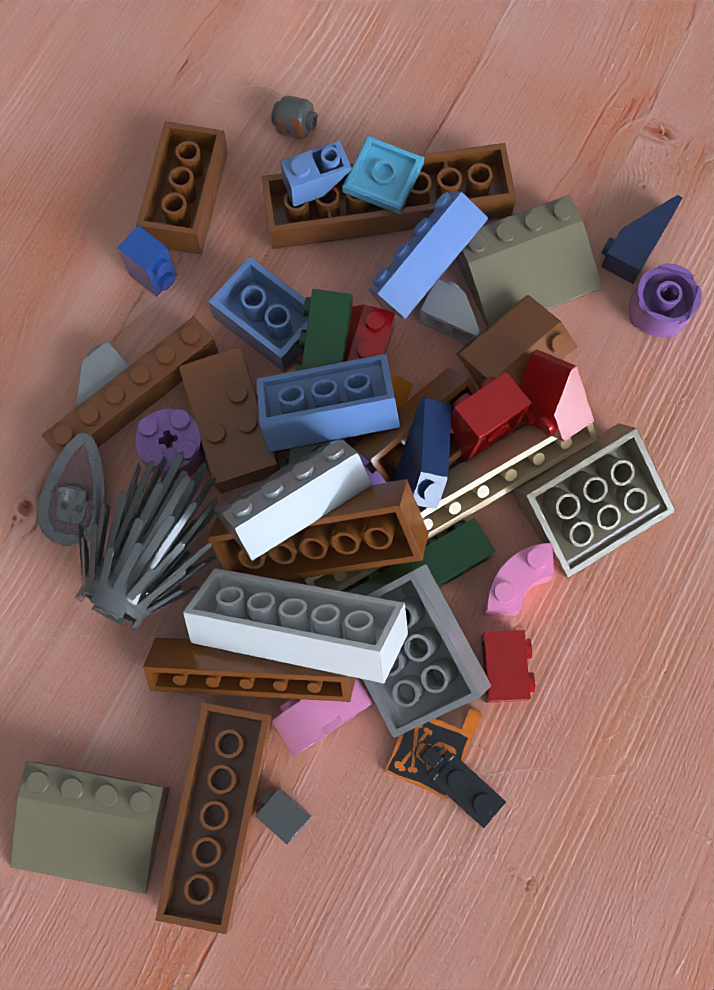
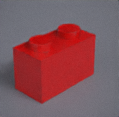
M525 630L484 632L481 635L483 671L491 684V687L485 692L486 703L518 702L531 699L530 693H535V677L533 672H528L527 659H532V643L530 638L525 639Z

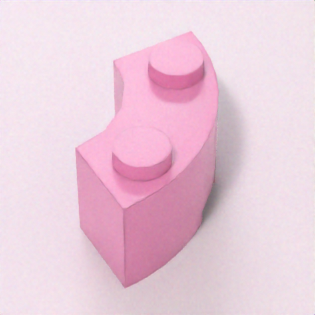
M552 543L528 547L512 556L501 567L487 591L484 603V616L517 615L522 610L523 598L526 592L535 585L548 583L554 576Z
M356 678L351 702L290 699L280 707L283 713L276 717L272 723L292 755L295 756L356 717L372 705L374 701L360 678Z

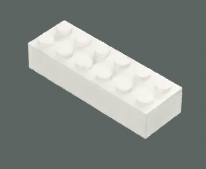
M214 568L183 612L191 643L379 683L385 682L408 635L405 603L217 568Z

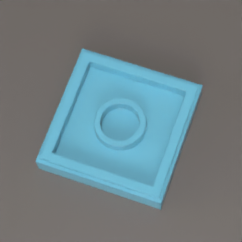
M367 135L342 187L343 193L400 215L422 169L425 157Z

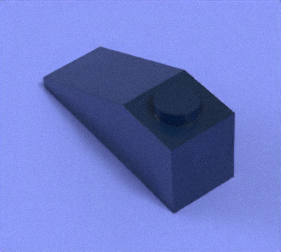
M676 195L622 228L616 239L610 237L601 254L606 256L601 267L634 284L683 197Z
M421 396L393 481L407 479L418 506L438 509L448 480L451 404Z

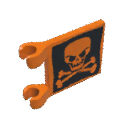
M469 708L461 729L435 718L399 735L385 772L448 799L449 796L430 780L431 777L427 772L432 766L419 753L428 744L441 756L448 750L463 762L482 713L474 708Z

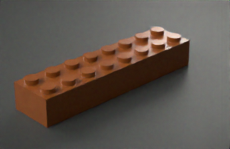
M499 143L419 154V156L425 157L424 164L400 215L343 193L342 187L348 174L323 197L293 207L284 185L282 173L262 176L272 249L413 230L422 219L431 216L436 209L434 207L436 201L444 193H449L450 191L462 192L488 219L512 216L516 193L506 144Z

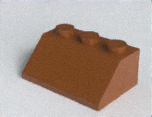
M526 295L456 354L478 386L491 376L497 379L507 372L519 387L531 352L538 349L559 359H564L577 348V345L557 317L530 295Z

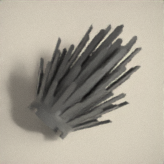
M183 451L176 455L161 482L157 483L167 462L166 457H162L142 498L141 495L153 469L154 461L148 462L139 486L137 483L141 466L139 463L137 464L127 494L125 492L119 494L104 556L103 551L111 507L107 503L103 504L100 511L102 492L98 488L96 490L94 522L91 526L90 560L83 526L78 523L82 586L75 598L80 602L83 601L84 597L88 598L94 604L92 610L120 625H123L125 619L133 622L131 625L133 630L139 628L145 617L199 590L200 587L193 586L184 592L180 588H182L181 584L217 558L211 556L204 562L191 566L192 563L212 547V543H206L181 564L190 555V552L186 550L215 515V509L213 508L218 502V498L212 499L200 516L192 520L188 525L215 483L216 477L208 481L195 502H192L201 485L200 483L205 475L207 465L203 463L200 466L193 480L188 476V472L182 471L173 485L172 481L183 463L185 454Z

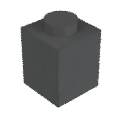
M279 788L275 793L270 789L257 804L261 810L256 817L287 845L312 817L282 788Z

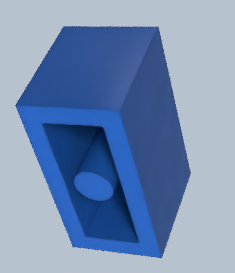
M138 225L117 249L129 275L157 297L163 290L165 291L172 286L177 274L167 247Z

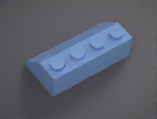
M450 191L449 193H444L434 205L436 209L431 216L422 219L416 225L413 231L415 235L408 243H403L394 252V260L389 267L381 269L373 278L372 283L374 285L369 291L385 310L395 312V315L406 319L487 221L488 217L462 192Z
M387 354L257 379L259 424L268 452L400 427Z

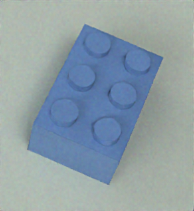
M249 256L208 301L211 312L215 319L284 372L304 350L299 349L301 330H307L308 317L303 316L305 298Z

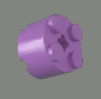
M670 263L659 265L657 268L645 272L630 298L629 311L631 323L652 336L674 337L687 325L701 303L702 292L700 286H697L693 279L694 275L686 268Z
M171 408L161 409L140 420L135 438L136 449L146 466L149 461H154L152 473H154L162 457L165 456L167 462L160 475L163 478L176 455L182 451L185 453L183 463L173 481H176L182 471L188 472L189 477L197 471L198 466L204 460L205 452L197 423L186 411ZM173 442V447L167 449L169 443Z

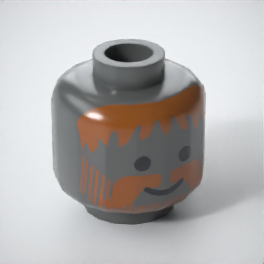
M287 95L274 104L271 121L279 134L303 139L308 136L310 131L315 130L318 114L314 112L313 104L309 100Z

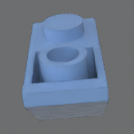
M340 140L280 161L283 182L293 207L323 197L351 171L350 162Z

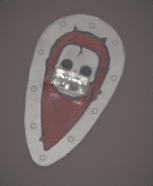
M79 433L60 452L44 484L37 506V522L42 532L51 541L63 546L79 545L78 523L83 526L84 538L87 542L91 540V526L94 522L97 488L102 492L100 511L101 506L105 505L103 462L99 448L89 433Z

